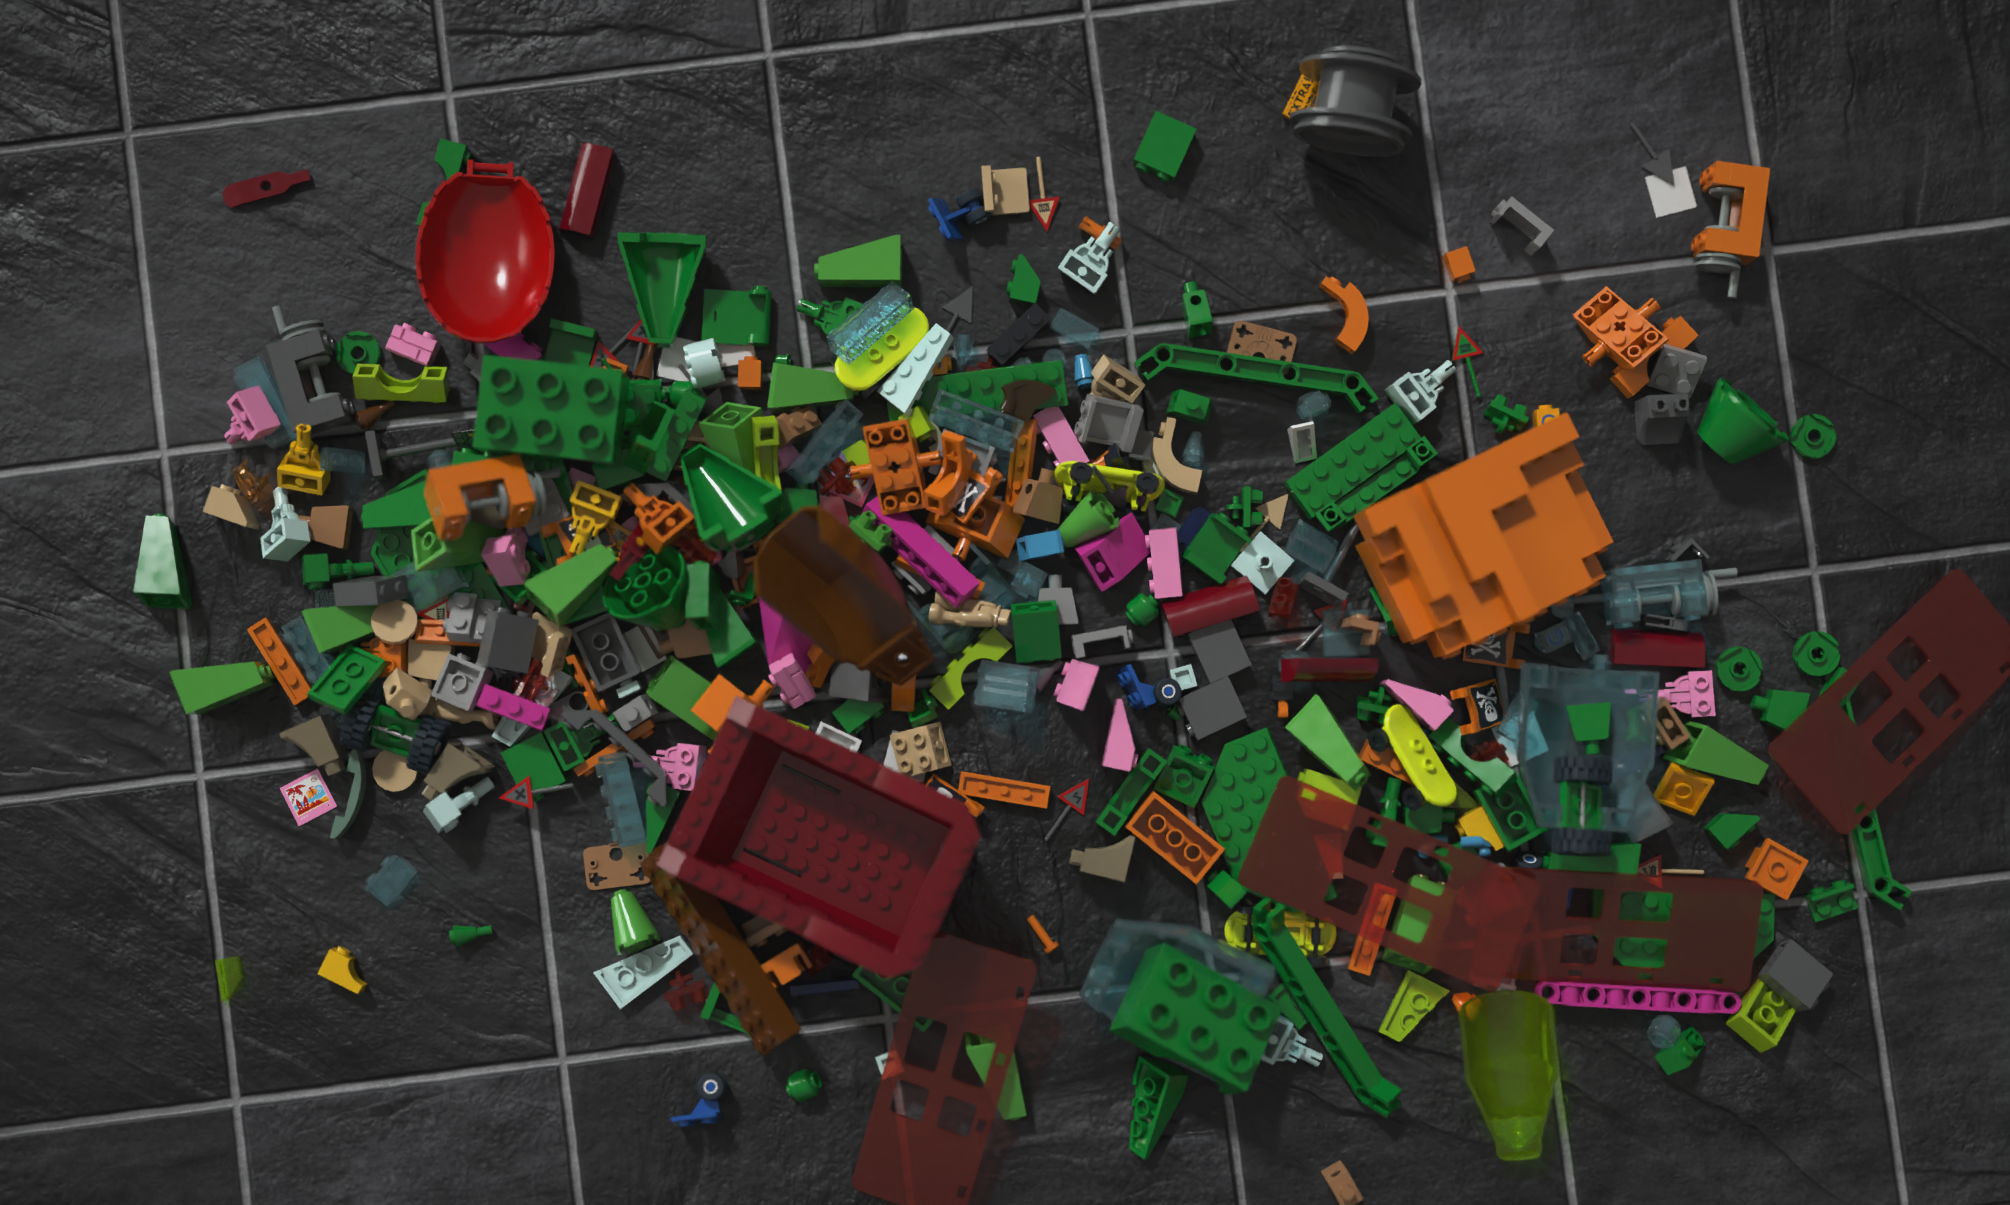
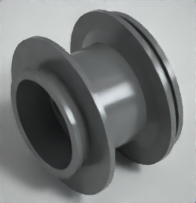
M1333 46L1323 49L1321 54L1307 56L1301 59L1299 71L1307 78L1319 83L1315 107L1299 109L1291 113L1290 124L1294 127L1293 134L1297 139L1306 144L1332 152L1369 157L1397 155L1404 150L1405 144L1411 141L1412 131L1402 123L1392 120L1396 95L1408 94L1418 90L1422 82L1421 77L1413 70L1405 67L1404 62L1400 58L1371 48Z

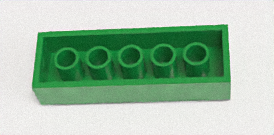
M1394 403L1287 480L1284 486L1310 520L1315 517V513L1332 501L1336 502L1404 453L1408 447L1421 439V437L1399 406Z

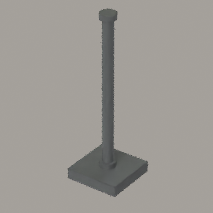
M374 430L365 432L373 477L379 482L388 480L385 462L389 458L456 446L454 439L448 438L385 450L381 446L380 436Z
M1355 520L1324 578L1322 579L1308 571L1297 585L1302 590L1336 608L1345 601L1349 593L1333 585L1331 582L1360 530Z

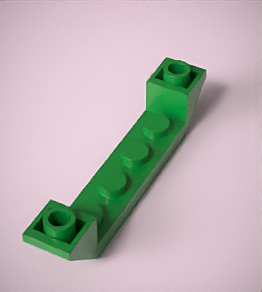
M1425 436L1408 447L1405 454L1336 503L1332 501L1316 512L1315 516L1327 532L1348 524L1354 519V515L1373 506L1417 475L1438 455L1437 451Z

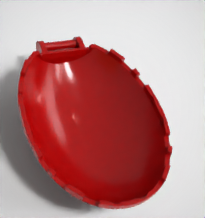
M468 159L467 174L456 172L448 180L443 181L435 190L429 205L424 210L422 223L419 226L415 263L422 298L429 312L440 326L452 335L465 341L486 344L496 343L513 337L536 317L550 289L554 270V239L549 213H547L543 199L535 186L533 187L523 176L513 177L514 162H508V164L477 163L474 160ZM474 171H475V172H491V173H507V177H506V176H490V175H474Z

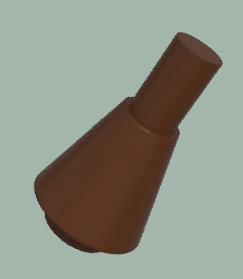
M647 345L645 356L632 375L633 379H654L653 357L656 350L655 345Z
M387 400L379 406L376 405L355 412L357 417L354 419L361 430L366 428L369 431L384 415L383 413L393 408L395 404L393 401Z

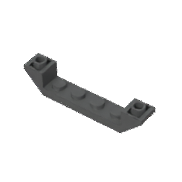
M677 480L666 482L648 481L636 486L646 496L652 497L654 495L658 500L667 493L670 501L675 504L680 501L695 516L689 492ZM743 549L728 553L718 564L722 568L723 573L734 580L745 574Z
M600 710L564 711L561 714L565 718L562 722L571 730H574V728L581 730L593 718L592 724L598 730L603 732L605 729L611 735L609 739L616 746L620 747L623 745L628 750L626 755L634 762L639 760L645 765L643 770L652 778L655 775L658 777L646 791L649 794L648 799L657 807L659 805L663 807L667 805V771Z

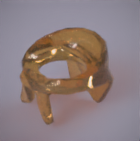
M247 458L241 465L233 469V474L239 489L247 499H253L269 483L270 473L257 479L246 470L248 468L246 464L249 461Z

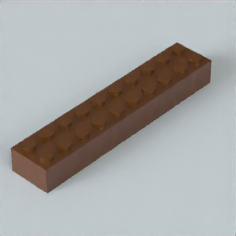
M666 842L657 847L640 864L643 873L651 880L655 892L667 905L669 914L674 916L679 924L680 931L690 941L692 950L699 955L704 963L705 970L715 980L717 989L723 993L730 1009L738 1016L742 1028L752 1038L754 1047L764 1056L798 1033L801 1028L715 894L680 879L657 866L667 844Z

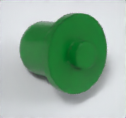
M789 353L776 356L775 363L791 365L792 360Z
M1176 704L1170 705L1165 712V716H1170L1175 721H1178L1181 716Z

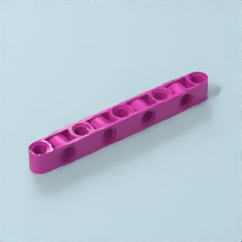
M1540 981L1534 988L1536 998L1542 1002L1566 1006L1711 1014L1735 1013L1741 1007V1000L1736 994L1729 991L1707 988L1580 981ZM1549 986L1551 994L1549 997L1543 998L1542 990L1544 987ZM1595 989L1596 997L1593 1000H1588V991ZM1640 991L1642 995L1641 1000L1634 1003L1633 995L1635 992ZM1685 994L1687 997L1685 1004L1679 1005V996ZM1730 996L1732 1003L1729 1007L1725 1008L1724 999Z

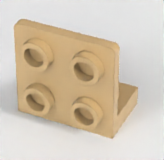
M990 165L981 166L985 212H991L992 215L1029 212L1026 168L991 170Z
M535 612L532 615V619H537L539 622L531 656L542 661L541 664L543 666L540 674L548 678L563 670L573 630L565 626L559 628L550 618Z
M941 722L890 735L898 770L908 777L952 765Z

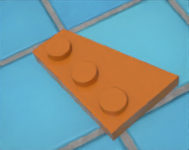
M573 654L566 657L568 664L573 663L576 668L574 676L581 687H585L584 696L591 710H600L608 717L606 713L609 711L607 703L604 699L600 700L596 686L589 675L581 655Z

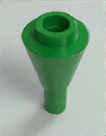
M453 925V930H449L451 944L455 943L456 948L477 939L479 936L492 934L491 925L478 928Z

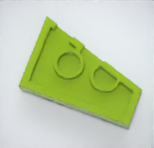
M1407 970L1378 1031L1400 1042L1436 1006L1435 1004L1450 991Z

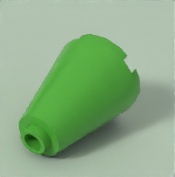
M1094 489L1088 492L1057 529L1061 532L1064 546L1071 548L1112 531L1120 525L1119 517L1115 519L1113 512L1116 510L1102 493L1098 492L1095 494Z
M627 889L616 891L614 897L611 898V909L617 955H623L622 951L627 950L628 954L648 948L653 945L652 940L654 939L657 942L660 941L659 933L633 892H627Z

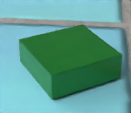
M1164 489L1155 510L1176 518L1184 497Z

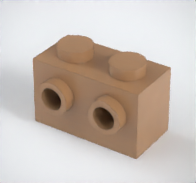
M811 406L803 409L797 407L789 412V415L783 413L776 418L779 432L778 450L808 437L822 425Z
M1658 696L1640 708L1644 714L1641 716L1648 727L1652 726L1656 732L1653 736L1660 746L1664 745L1673 749L1691 737L1667 699Z

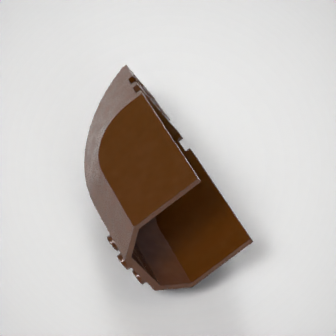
M822 506L801 507L768 535L754 559L756 597L837 662L842 664L847 662L855 665L858 670L873 672L876 677L902 686L935 660V656L890 568L870 546Z

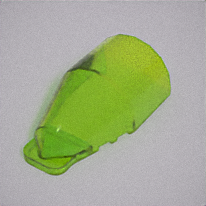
M1519 990L1484 993L1469 999L1461 1006L1459 1011L1465 1080L1495 1140L1497 1156L1504 1161L1534 1159L1540 1156L1542 1152L1541 1137L1548 1115L1550 1100L1554 1094L1555 1082L1559 1075L1553 1007L1546 998L1535 993Z

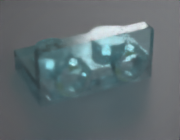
M399 854L388 855L380 864L382 869L377 874L375 872L371 874L365 882L368 885L364 890L371 892L386 906H389L419 872Z

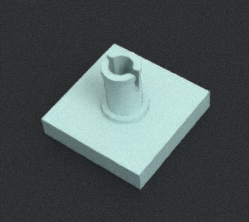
M1260 531L1231 564V567L1242 576L1247 575L1251 584L1265 595L1295 560Z

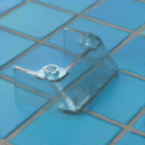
M971 543L969 547L978 558L970 565L969 572L975 578L985 582L978 600L991 602L997 606L1001 605L1002 609H1007L1015 601V591L993 564ZM907 600L913 614L948 653L954 654L959 652L986 628L958 626L955 623L930 624L929 610L931 604H927L917 611Z

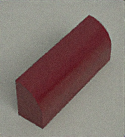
M591 143L581 144L559 231L591 239L594 238L616 156L612 148Z
M1247 575L1161 601L1165 620L1173 637L1260 611L1254 589Z
M1610 628L1609 664L1705 668L1704 637L1701 632Z
M1379 658L1281 659V682H1369L1377 673Z

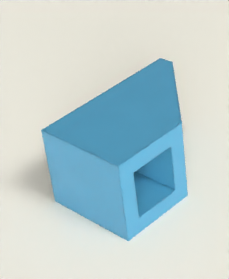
M1060 530L1016 539L1019 561L1041 559L1064 552V540Z

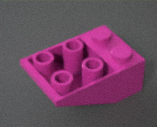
M1132 512L1120 519V525L1116 529L1085 541L1074 548L1093 582L1101 592L1122 580L1151 552L1150 548L1146 549L1145 535Z

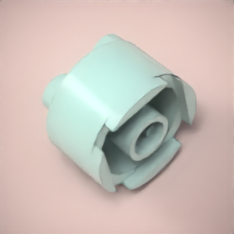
M714 338L683 346L686 365L690 369L694 389L725 382L724 371L721 370V359Z

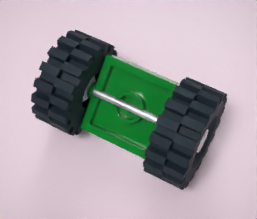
M365 692L347 715H345V721L341 727L340 744L360 752L366 751L370 745L407 758L406 766L408 769L428 775L447 746L451 730L450 722L430 715H426L423 719L416 717L414 720H411L408 717L402 716L399 711L386 707L383 698Z
M1562 756L1554 758L1553 782L1560 783L1559 829L1552 830V853L1566 856H1611L1612 832L1601 829V785L1612 784V759L1593 756Z

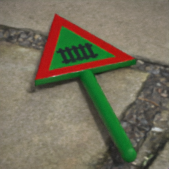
M1458 325L1452 361L1466 359L1476 396L1480 398L1481 393L1470 357L1483 354V352Z

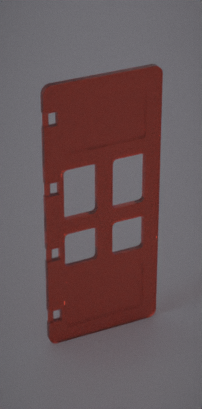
M1955 569L1949 571L1769 745L1768 754L1832 828L1839 834H1848L2010 675V667L2003 674L1999 670L2005 662L2010 666V625L1962 570ZM1908 636L1926 656L1927 661L1907 681H1904L1887 662L1886 656ZM1870 671H1873L1890 690L1891 696L1858 727L1842 710L1839 702ZM1940 673L1959 694V698L1939 718H1936L1919 699L1918 695ZM1905 708L1923 728V734L1890 764L1872 744V738ZM1959 709L1962 714L1954 721L1950 715ZM1910 755L1914 761L1906 768L1902 762ZM1862 802L1866 808L1857 815L1854 809Z
M1283 776L1278 780L1238 874L1239 883L1244 887L1487 991H1495L1499 988L1540 892L1539 884L1531 878L1290 776ZM1304 789L1316 793L1314 801L1301 796ZM1370 817L1382 822L1380 829L1367 824ZM1356 826H1361L1388 839L1379 864L1374 869L1346 858L1343 854L1352 831ZM1436 845L1449 850L1446 857L1434 853ZM1410 847L1452 866L1451 873L1441 895L1435 896L1393 877V871L1403 848ZM1337 872L1368 885V890L1356 915H1351L1324 902V897L1332 878ZM1503 873L1515 878L1513 885L1500 881ZM1389 893L1432 912V917L1420 942L1412 941L1373 923V918L1384 894Z
M1487 866L1481 873L1471 970L1475 976L1486 978L1503 977L1522 980L1575 981L1594 984L1745 991L1750 985L1763 887L1755 880ZM1569 889H1603L1601 916L1599 918L1567 917L1566 906ZM1627 890L1672 893L1673 898L1669 921L1653 922L1618 919L1622 892ZM1565 934L1598 936L1595 962L1593 964L1560 962L1563 936ZM1633 937L1667 940L1663 966L1661 968L1612 965L1616 938ZM1498 966H1511L1510 972H1498ZM1569 970H1581V976L1568 975ZM1652 974L1651 980L1639 979V975ZM1710 977L1722 978V984L1710 983Z
M939 930L936 931L920 967L912 970L853 1174L852 1185L855 1189L900 1205H968L1037 974V966L1033 961ZM1018 986L1026 988L1023 999L1015 997ZM918 1015L948 1026L936 1071H929L908 1064L904 1060ZM966 1031L992 1039L996 1043L985 1083L981 1088L952 1077L961 1041ZM998 1053L1006 1055L1003 1066L996 1064ZM898 1080H905L929 1090L921 1120H915L891 1111L890 1106ZM945 1096H952L976 1105L977 1110L969 1136H962L938 1126ZM979 1119L986 1121L984 1132L976 1130ZM960 1185L967 1187L964 1198L957 1195Z

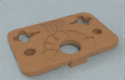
M1237 321L1233 326L1227 353L1253 356V354L1260 352L1267 359L1281 360V357H1284V361L1291 362L1297 339L1291 333L1245 321ZM1245 325L1246 330L1253 333V335H1244L1243 338H1240L1236 329ZM1285 336H1287L1289 341L1292 342V346L1283 349V345L1275 341V339L1284 340ZM1285 369L1283 375H1286L1289 369Z
M618 842L586 848L583 852L587 887L591 890L649 883L651 880L644 876V880L631 876V874L639 871V867H642L640 864L650 855L647 852V842ZM615 847L620 848L623 852L622 858L618 861L610 857V851ZM594 873H598L599 877H607V879L599 882V886H595L594 882H590V878L594 877Z

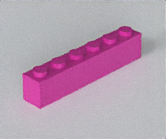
M878 496L865 505L863 512L869 510L876 515V520L873 524L877 528L879 525L885 524L892 529L890 539L893 540V543L890 547L955 608H958L974 595L980 582L957 559L949 554L941 544L931 537L924 528L913 520L908 513L904 511L882 515Z

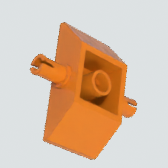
M1607 286L1573 314L1575 321L1595 345L1582 356L1584 361L1592 367L1604 355H1607L1621 368L1635 370L1669 341L1668 337L1647 321L1650 316L1660 310V305L1657 301L1650 298L1638 310H1634Z
M908 418L864 426L863 432L870 463L851 466V474H854L852 479L856 480L871 476L874 478L882 515L925 508L924 490L926 489V481L923 467L941 465L942 457H939L941 455L940 450L920 454L916 435ZM895 461L897 465L900 464L901 466L896 468L892 463Z
M1000 482L990 489L966 524L950 512L942 516L930 511L925 524L959 538L956 548L952 553L955 559L958 558L960 551H962L959 561H965L972 544L1008 559L1025 518L1019 513L1012 512L1013 508L1006 502L993 497ZM978 516L979 520H974L973 518Z
M719 674L691 711L719 733L736 696L763 708V703L775 688L763 680L754 694L748 696Z

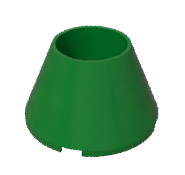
M1721 377L1715 385L1697 430L1699 436L1718 455L1730 464L1735 465L1779 446L1789 439L1784 431L1781 433L1777 429L1779 425L1756 402L1740 389L1738 391L1730 386L1732 383Z

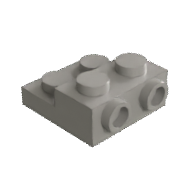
M454 592V597L449 598L447 603V610L450 612L449 618H445L443 622V631L446 632L449 641L481 643L488 610L497 611V607L502 608L501 600L479 599L477 594Z
M448 653L431 696L473 712L480 693L483 691L485 684L489 685L494 672L488 670V666L477 664V661L476 664L471 663V657L458 653L456 657Z

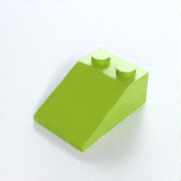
M1758 978L1741 999L1740 1009L1735 1013H1731L1726 1024L1762 1053L1778 1044L1796 1009Z

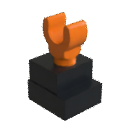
M1116 443L1108 447L1109 452L1103 455L1104 463H1095V465L1131 469L1128 456Z
M1271 681L1272 700H1278L1279 718H1288L1287 700L1293 699V682Z

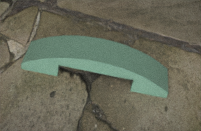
M355 749L351 750L346 770L355 773L345 816H335L330 838L333 839L340 838L350 828L359 813L364 799L366 764L363 752Z

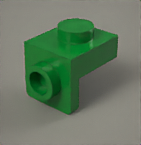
M750 572L747 576L743 593L734 590L730 591L727 599L732 601V604L742 607L745 605L749 606L753 595H756L754 573Z
M925 689L921 690L924 699L915 703L914 712H906L913 728L938 717L934 709L938 707L933 694L928 696Z

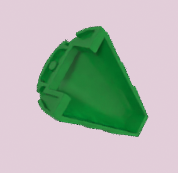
M618 232V245L628 272V279L638 303L636 307L649 343H657V347H670V344L676 341L688 309L687 303L707 247V235Z
M697 444L680 454L685 485L690 495L698 532L710 549L716 552L726 550L728 553L739 551L756 543L775 525L773 520L777 514H781L784 503L783 493L777 486L731 462L728 457L701 444Z

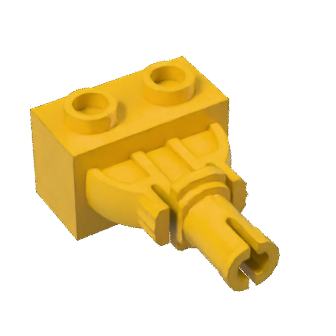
M299 424L296 426L297 441H292L290 451L285 454L277 468L278 487L323 495L331 480L330 462L324 461L322 455L318 452V446L314 445V442L311 441V426L306 425L305 430V424Z
M577 481L570 499V503L573 505L572 516L574 519L571 529L576 530V534L568 552L572 554L576 552V555L583 553L591 534L592 537L597 538L599 530L605 528L610 520L615 521L623 501L621 496L585 482Z

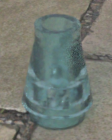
M1196 431L1189 432V438L1182 455L1184 464L1200 466L1204 460L1202 433Z

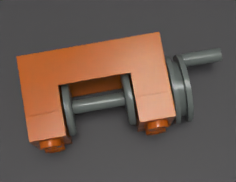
M1715 161L1701 173L1699 184L1702 185L1701 192L1709 193L1712 197L1722 199L1719 225L1707 226L1701 233L1696 235V238L1694 237L1692 240L1691 251H1694L1693 258H1696L1698 261L1695 263L1696 269L1711 273L1730 274L1728 298L1736 299L1741 270L1739 264L1747 265L1757 259L1760 254L1770 168Z
M519 454L430 469L424 496L439 541L446 539L455 540L462 537L464 527L470 521V510L494 505L498 514L503 517L506 528L524 527L529 524L531 517L541 516L545 513L546 497L542 480L558 478L561 474L559 468L539 472L534 470L529 473L525 472Z

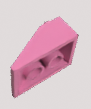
M1071 659L1070 663L1066 662L1061 675L1065 676L1063 683L1057 684L1053 696L1057 697L1056 702L1083 711L1099 667Z
M1382 680L1379 683L1399 704L1408 707L1418 722L1428 730H1436L1454 711L1450 707L1452 703L1444 695L1439 696L1391 680Z
M1115 699L1102 765L1130 771L1131 767L1135 768L1138 754H1134L1135 748L1122 699Z

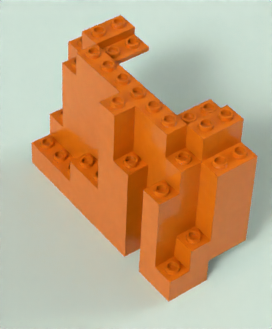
M1567 412L1353 516L1365 539L1364 542L1355 547L1392 619L1402 643L1410 641L1412 645L1426 640L1434 658L1441 656L1443 660L1461 653L1460 648L1474 643L1475 646L1483 644L1488 641L1487 636L1493 633L1495 636H1499L1507 632V626L1513 623L1515 626L1526 624L1535 619L1534 614L1537 617L1546 613L1548 606L1555 604L1556 607L1568 602V596L1574 594L1575 597H1578L1588 592L1589 589L1601 584L1599 580L1606 577L1596 555L1607 551V545L1613 543V539L1578 471V468L1584 466V463L1572 440L1578 438L1579 435Z

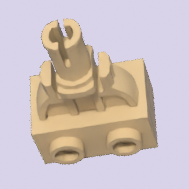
M1104 354L1091 371V374L1094 376L1091 384V395L1121 401L1127 400L1133 403L1145 387L1139 376Z

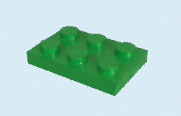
M348 644L307 692L309 699L346 715L385 669L387 663L378 656Z

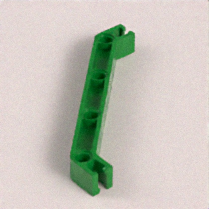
M1166 343L1157 345L1133 364L1138 371L1141 370V364L1149 359H1152L1158 366L1149 375L1146 371L1143 373V379L1146 383L1164 369L1344 395L1357 414L1365 409V406H1361L1355 396V393L1359 390H1362L1370 399L1368 401L1370 404L1379 399L1362 375L1355 371ZM1158 351H1166L1169 354V359L1167 361H1160L1157 358ZM1229 360L1232 364L1231 370H1223L1220 367V361ZM1285 369L1292 370L1294 372V379H1285L1283 371ZM1348 378L1356 381V389H1349L1347 387L1346 380Z
M1836 667L1820 691L1819 701L1863 886L1867 893L1892 909L1901 910L1904 905L1897 900H1892L1888 894L1894 888L1899 891L1900 895L1908 898L1912 890L1892 878L1850 704V697L1862 679L1858 676L1847 675L1849 671L1843 667ZM1845 674L1847 675L1846 679L1848 682L1844 688H1840L1838 683L1842 675ZM1833 691L1837 694V701L1835 703L1830 700V694ZM1847 754H1850L1852 757L1850 765H1847L1845 762ZM1863 816L1867 819V825L1864 828L1860 825V819ZM1880 879L1882 887L1877 891L1875 882Z
M1266 896L1253 907L1252 931L1255 938L1358 1099L1388 1118L1401 1105V1100L1398 1097L1402 1094V1089L1384 1079L1284 924L1285 906L1277 903L1271 911L1272 898Z

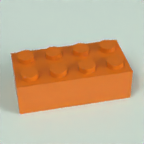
M1154 791L1149 794L1124 825L1196 885L1225 850V848Z

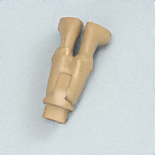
M936 590L935 603L931 604L929 610V623L933 625L955 623L958 626H993V628H997L999 625L1008 626L1012 612L1011 610L1002 609L1001 605L997 606L991 602L968 599L958 608H955Z
M481 694L479 695L475 706H477ZM430 696L428 705L419 714L420 717L430 715L444 721L459 722L461 724L478 721L491 730H496L499 723V715L486 710H473V712H469L433 696Z

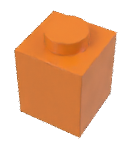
M1467 246L1447 252L1442 257L1451 282L1456 280L1458 283L1471 279V275L1476 272Z
M745 356L744 360H738V388L740 390H762V361L758 360V357Z

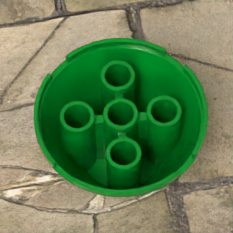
M668 545L658 554L649 547L642 559L630 565L619 581H616L610 575L607 577L602 592L604 606L611 615L618 619L645 626L655 631H666L674 627H681L685 623L686 564L683 556L671 545Z

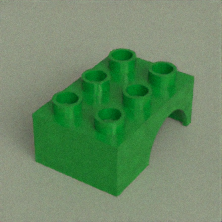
M484 355L473 447L488 454L506 456L519 454L520 457L534 459L540 457L564 458L620 468L630 377L623 370Z
M1162 943L1145 950L1109 1031L1156 1057H1167L1196 1068L1214 1079L1221 1086L1220 1092L1229 1095L1247 1091L1282 1011V1007L1170 945Z

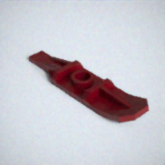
M308 169L291 174L277 171L225 186L222 194L225 204L235 208L246 203L284 194L291 186L310 181L311 177ZM266 183L271 184L269 191H264L263 189Z
M640 521L622 545L620 559L609 573L616 581L620 580L630 565L639 562L649 549L645 541L642 546L637 543V538L642 537L644 534Z

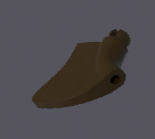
M1030 379L1015 380L1001 387L1004 399L998 416L1008 420L1010 415H1014L1029 422L1035 409L1052 397L1056 390L1046 383Z

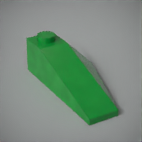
M1139 1056L1133 1075V1085H1136L1135 1098H1132L1131 1106H1134V1120L1130 1123L1129 1149L1146 1160L1177 1107L1189 1075L1172 1064Z

